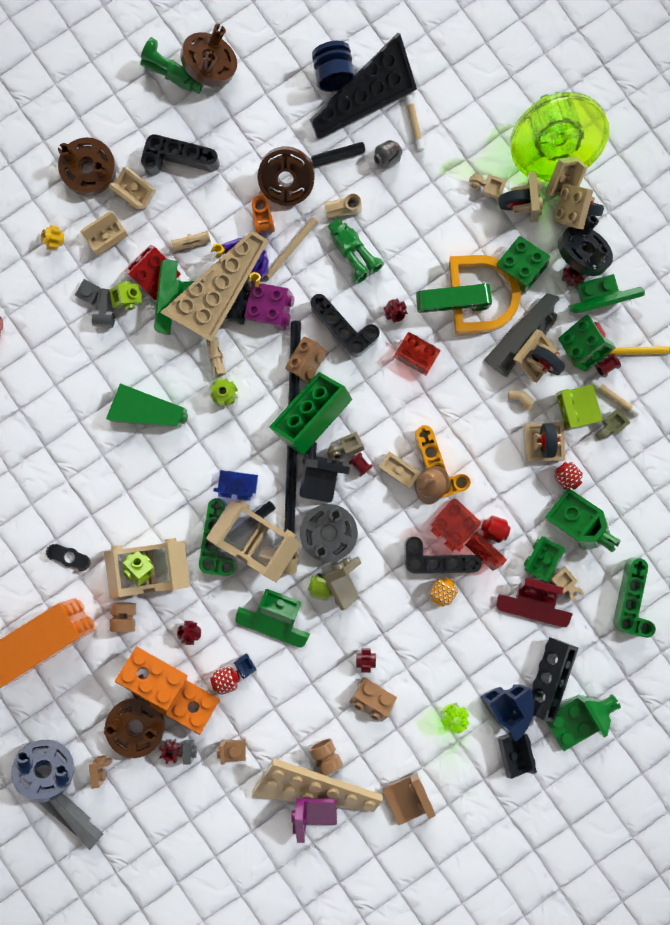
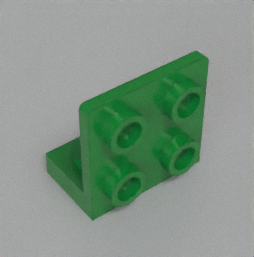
M518 236L497 262V267L519 281L520 290L526 294L548 267L550 255L523 237Z
M588 314L583 316L558 338L573 365L585 372L616 348L612 341L602 336Z

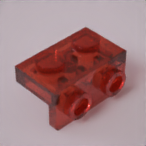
M407 332L393 357L427 376L441 350L417 335Z
M477 531L464 544L492 571L503 566L507 561Z

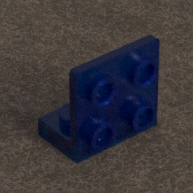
M220 470L218 488H214L213 492H217L218 497L232 498V495H237L239 500L251 501V497L256 498L259 475Z

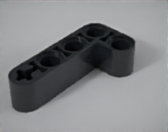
M157 134L147 137L141 156V164L146 173L151 176L160 173L164 160L209 172L216 171L220 166L217 152L214 149ZM155 144H160L158 148H152ZM172 149H178L176 153H170ZM191 153H196L195 157H188ZM155 162L153 166H147L148 163Z
M316 294L311 298V310L350 355L359 357L378 341L380 331L376 325L369 324L357 333L323 294ZM316 302H322L323 309L320 306L316 307ZM329 315H335L337 320L335 322H328L326 318ZM341 329H347L349 331V335L343 337L339 334V331ZM374 331L376 337L370 339L366 336V332ZM359 343L362 346L361 350L354 351L351 348L352 344Z
M408 537L404 543L405 568L414 574L474 573L482 567L481 559L472 554L423 555V542L418 537ZM414 539L417 540L418 548L410 550L409 542ZM452 558H455L457 561V566L454 569L448 567V561ZM471 558L473 561H476V565H473L472 568L469 565L462 564V561L470 562ZM412 559H417L419 562V566L415 570L409 567V562ZM431 559L438 561L437 568H429L428 563Z

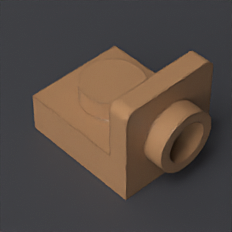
M246 739L222 740L220 746L217 747V759H221V765L231 761H246Z
M106 755L97 756L89 764L91 789L100 788L104 783L106 772L102 767L109 766L113 762L112 757L106 758Z

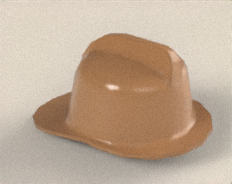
M432 466L418 477L415 483V492L421 502L431 505L448 491L450 479L447 472L439 466Z

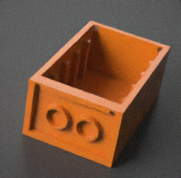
M73 598L57 603L0 639V688L18 680L95 631V623L90 616L87 617L84 612L85 607L80 600Z

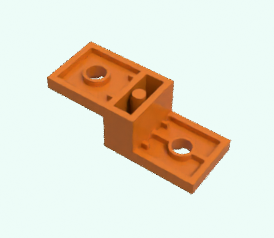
M137 646L114 681L116 684L148 701L149 707L198 735L202 733L220 701L219 698L187 681L188 675ZM140 669H146L149 675L145 679H140L137 676V672ZM192 702L197 703L199 706V710L196 713H191L188 710V705Z

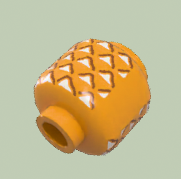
M447 577L444 580L437 579L429 591V595L432 597L430 600L441 607L451 605L458 593V589L454 586L455 582Z

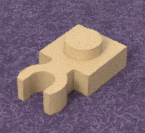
M563 566L552 575L550 580L554 585L564 587L563 594L568 592L567 595L571 601H577L573 596L576 591L580 595H584L581 588L574 586L578 581L566 566Z

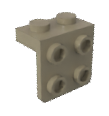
M347 557L341 560L339 564L332 567V571L324 576L326 584L334 596L335 603L342 611L346 610L359 598L349 576V573L361 564L359 557L353 559Z

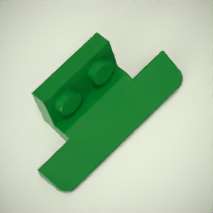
M168 259L160 263L154 330L164 335L171 334L172 319L160 312L195 282L177 280L178 261Z
M612 274L585 281L583 284L578 283L577 291L580 303L568 305V308L573 313H582L642 297L645 295V290L642 287L619 291L615 275Z
M267 588L256 613L241 607L237 610L235 618L237 624L296 647H304L310 636V633L293 627L302 602Z

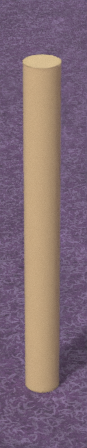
M312 217L268 269L266 275L268 279L273 277L318 223L315 218Z

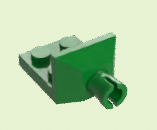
M571 489L564 492L545 516L548 522L576 540L583 550L598 548L602 545L612 553L616 550L614 546L618 547L621 542L619 538L610 534L604 511Z
M579 694L560 705L555 722L546 721L561 749L566 751L597 732L604 738L608 736L611 722L609 715L617 709L619 710L621 705L620 703L617 704L618 700L613 694L601 701Z

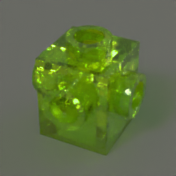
M457 702L448 704L440 712L443 716V719L440 721L446 731L450 729L453 734L456 732L457 734L462 733L470 724L467 720L470 717L464 706L460 708ZM456 717L459 718L458 720H456L455 722H453V719H454V718H456Z

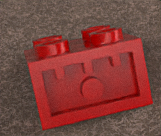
M150 244L125 269V272L154 300H157L160 263L167 258L155 246ZM178 270L176 279L181 275V273Z

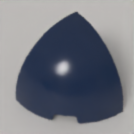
M513 684L510 689L503 690L502 687H498L482 695L480 698L501 728L517 742L527 731L532 721L534 698L531 689L524 685Z

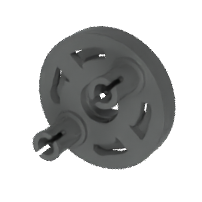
M323 504L313 508L306 514L300 526V539L304 549L310 556L323 562H334L346 557L353 550L358 537L357 525L353 516L343 507L334 504ZM331 525L336 529L334 539L325 540L322 537L321 531L324 526Z

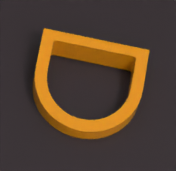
M487 255L449 257L451 287L460 286L459 269L485 267L500 273L506 279L511 291L509 308L502 316L492 321L463 322L462 309L453 310L455 335L496 331L505 326L515 315L521 298L519 281L497 267L499 259Z

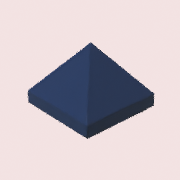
M247 653L233 662L243 679L257 670Z

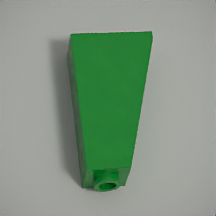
M120 383L106 419L115 423L181 428L182 424L186 423L188 414L187 409Z

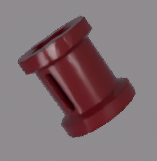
M612 353L601 363L595 364L597 372L604 378L615 368L619 369L621 367L619 359Z
M361 452L348 462L359 472L360 477L373 467L372 464H369L363 458Z

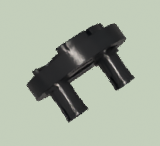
M594 215L587 217L584 229L568 227L558 239V250L564 261L577 272L587 276L603 274L613 262L611 247L599 233L593 230L599 223L598 218Z

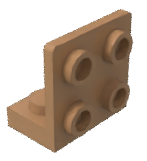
M417 772L382 789L398 825H402L425 813L428 819L436 816Z

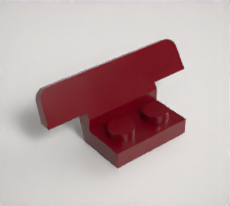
M525 578L519 584L516 598L499 594L497 597L496 607L499 611L559 627H567L573 613L555 609L556 600L563 595L564 587Z

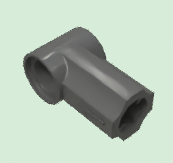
M98 289L96 309L92 312V325L113 328L115 312L112 307L109 289Z

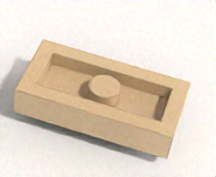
M390 451L378 466V468L409 489L420 475L418 470Z

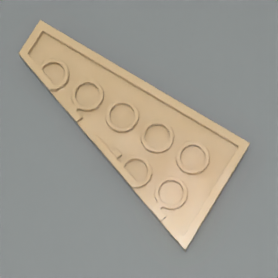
M251 230L160 313L212 342L269 240Z
M273 758L254 787L251 797L296 802V798L304 797L311 799L330 798L336 800L338 808L374 812L382 803L383 795Z

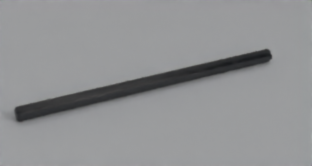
M291 321L290 358L301 341V321ZM289 372L288 405L299 394L300 378ZM287 445L284 532L288 529L295 534L297 452Z

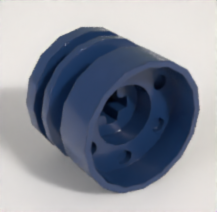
M337 40L320 44L312 51L317 87L325 92L339 91L355 75L351 49L348 43Z

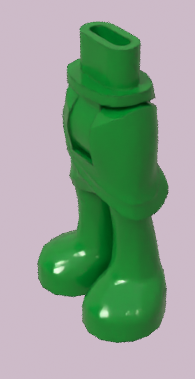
M150 37L143 47L140 65L147 70L165 76L164 79L170 80L186 91L191 92L193 90L200 94L203 84L193 79L182 65L173 59L170 60L162 56L157 51L158 41Z
M340 218L327 226L331 231L330 235L343 258L349 261L354 270L352 279L355 284L363 282L368 277L369 272L374 274L384 266V262L380 258L374 257L364 247L358 233L349 227L347 223L343 224ZM354 251H357L359 253V255L366 263L367 268L356 257V255L353 253Z

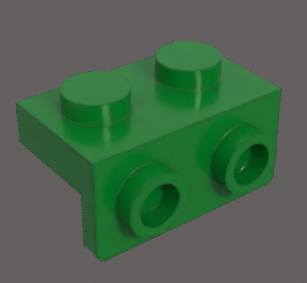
M541 536L533 545L534 551L532 555L526 558L524 570L549 583L566 548Z

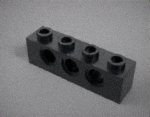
M549 637L548 642L545 644L543 658L539 663L537 676L532 684L534 698L533 716L544 721L555 722L579 647Z

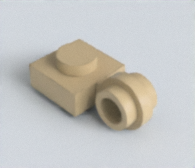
M474 173L469 178L470 187L480 189V186H483L482 194L497 200L502 195L507 180L491 174L488 175L487 180H483V176Z

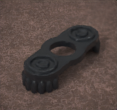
M52 544L47 547V558L59 561L67 567L72 566L79 569V571H85L91 565V559L74 548H67L58 544ZM67 552H73L75 555V560L72 563H68L65 560Z

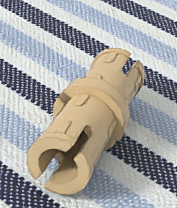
M207 230L206 232L191 235V233L187 234V237L171 240L174 252L190 247L194 249L195 246L211 243Z
M214 337L212 342L206 339L209 350L208 358L213 367L214 377L226 375L223 364L224 356L219 347L218 337Z

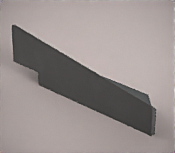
M549 293L545 294L491 351L484 361L500 374L507 377L516 363L513 360L536 329L541 330L546 335L556 322L557 313L554 312V308L560 299L559 296Z
M36 770L35 774L37 777L45 778ZM64 794L51 801L39 803L74 835L78 836L89 850L92 849L104 834L89 821L91 818Z

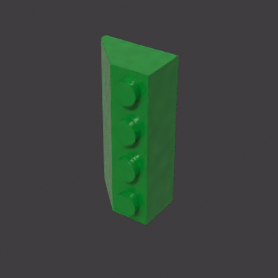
M318 372L269 428L290 448L303 456L353 399L344 385Z

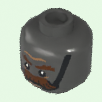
M387 140L377 145L374 151L375 163L384 169L399 163L402 156V148L399 143Z

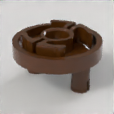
M220 24L214 26L212 34L197 32L189 35L185 39L180 52L181 63L186 72L196 81L212 87L228 84L237 69L236 55L232 48L222 39L226 32L225 27L222 26L220 31H218Z
M84 137L78 138L69 144L61 143L59 145L61 148L58 147V152L60 153L58 171L61 179L70 190L79 195L93 196L104 192L109 188V184L113 183L117 172L116 160L111 150L102 141ZM88 162L95 164H92L93 170L91 172H82L84 164Z
M281 146L272 149L262 158L258 168L257 180L261 192L271 202L282 206H292L301 203L310 195L314 186L315 171L311 160L304 152L294 147ZM289 172L293 176V181L283 183L279 179V174Z
M130 697L113 707L107 716L103 733L108 744L116 753L127 758H140L154 751L162 741L165 733V719L163 714L149 707L148 701L141 700L140 697ZM130 721H140L143 726L142 732L133 733L129 728Z

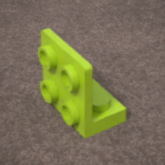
M592 384L571 390L565 389L556 393L565 430L602 421L595 389Z

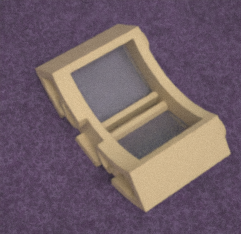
M231 499L206 539L277 583L301 545V542L295 539L297 535L287 529L284 532L249 510L250 505L244 501L236 502Z
M170 538L165 539V543L126 549H123V545L112 546L111 551H104L109 598L143 594L144 589L146 592H159L190 587L184 541ZM137 551L142 555H146L154 566L153 576L143 583L145 585H140L139 587L134 586L136 584L132 580H127L122 573L124 559L130 554H135Z

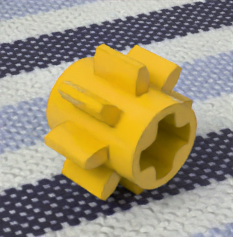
M50 225L42 230L41 242L46 245V249L55 250L63 245L64 233L59 230L58 226Z

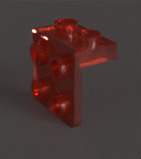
M454 498L428 525L431 527L430 532L437 538L441 536L446 541L444 545L452 552L454 550L460 552L464 547L463 544L480 527L481 521Z

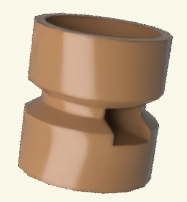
M131 602L111 603L110 614L113 618L110 619L109 631L134 632L136 620L133 619V616L136 615L137 604ZM119 613L127 614V617H119Z
M331 738L322 740L309 748L313 761H317L316 767L318 772L323 775H329L343 766L339 754L334 753L336 748Z

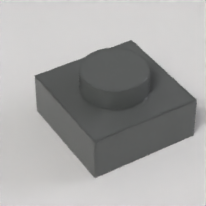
M83 279L75 296L94 305L98 297V289L101 288Z
M186 740L183 744V765H191L194 758L197 757V746H194V740Z

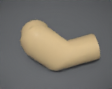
M508 390V400H519L523 403L522 407L524 410L532 409L534 400L525 391Z

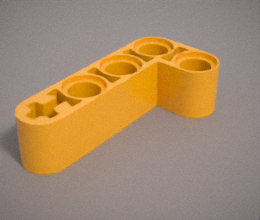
M427 425L420 426L415 431V440L425 469L439 466L447 472L432 428ZM422 430L428 432V436H426L427 442L430 440L432 442L424 447L422 444L425 443V439L419 436ZM427 448L434 449L435 456L433 458L426 456L425 450ZM466 474L449 477V489L441 498L467 490L471 484L470 478ZM459 477L465 480L463 488H459L456 485V480Z

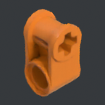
M262 195L254 197L252 200V210L256 233L275 232L267 198ZM260 203L266 205L262 210L256 209V206Z

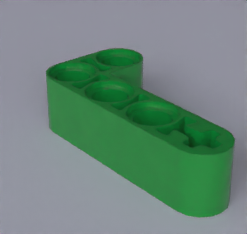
M490 284L428 289L415 293L418 313L472 308V311H483L489 309L492 305Z
M214 498L208 503L199 568L207 574L230 576L237 570L236 561L232 558L220 557L221 548L218 546L214 550H209L207 547L209 540L206 538L211 531L210 524L212 521L219 519L218 517H211L212 514L216 515V509L213 508V505H216L219 501V505L222 506V509H218L217 515H221L227 506L223 499ZM206 559L212 560V569L205 568L204 562ZM225 562L232 564L231 572L224 571L223 564Z
M632 557L625 563L613 624L617 630L624 633L649 638L655 634V624L652 621L639 617L648 573V563L642 558ZM634 565H639V569L634 568ZM634 580L636 587L634 590H631L629 585ZM628 600H631L632 606L627 609L625 604ZM627 619L628 625L622 628V621ZM646 623V631L641 632V625Z

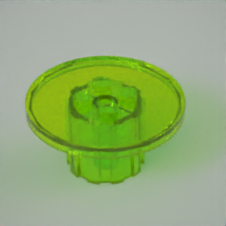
M575 92L545 94L520 116L512 130L510 152L513 162L518 170L527 177L528 173L536 172L537 179L540 178L542 182L550 181L560 158L577 157L589 168L600 157L606 147L609 138V121L603 107L590 96Z

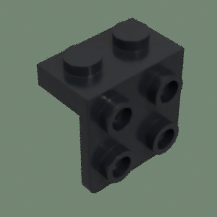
M316 456L315 460L306 459L299 492L300 497L332 502L338 473L349 475L350 467L343 466L342 461L332 460L329 463L327 462L328 458Z

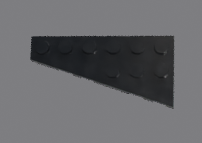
M397 32L310 119L317 139L417 89L400 33Z

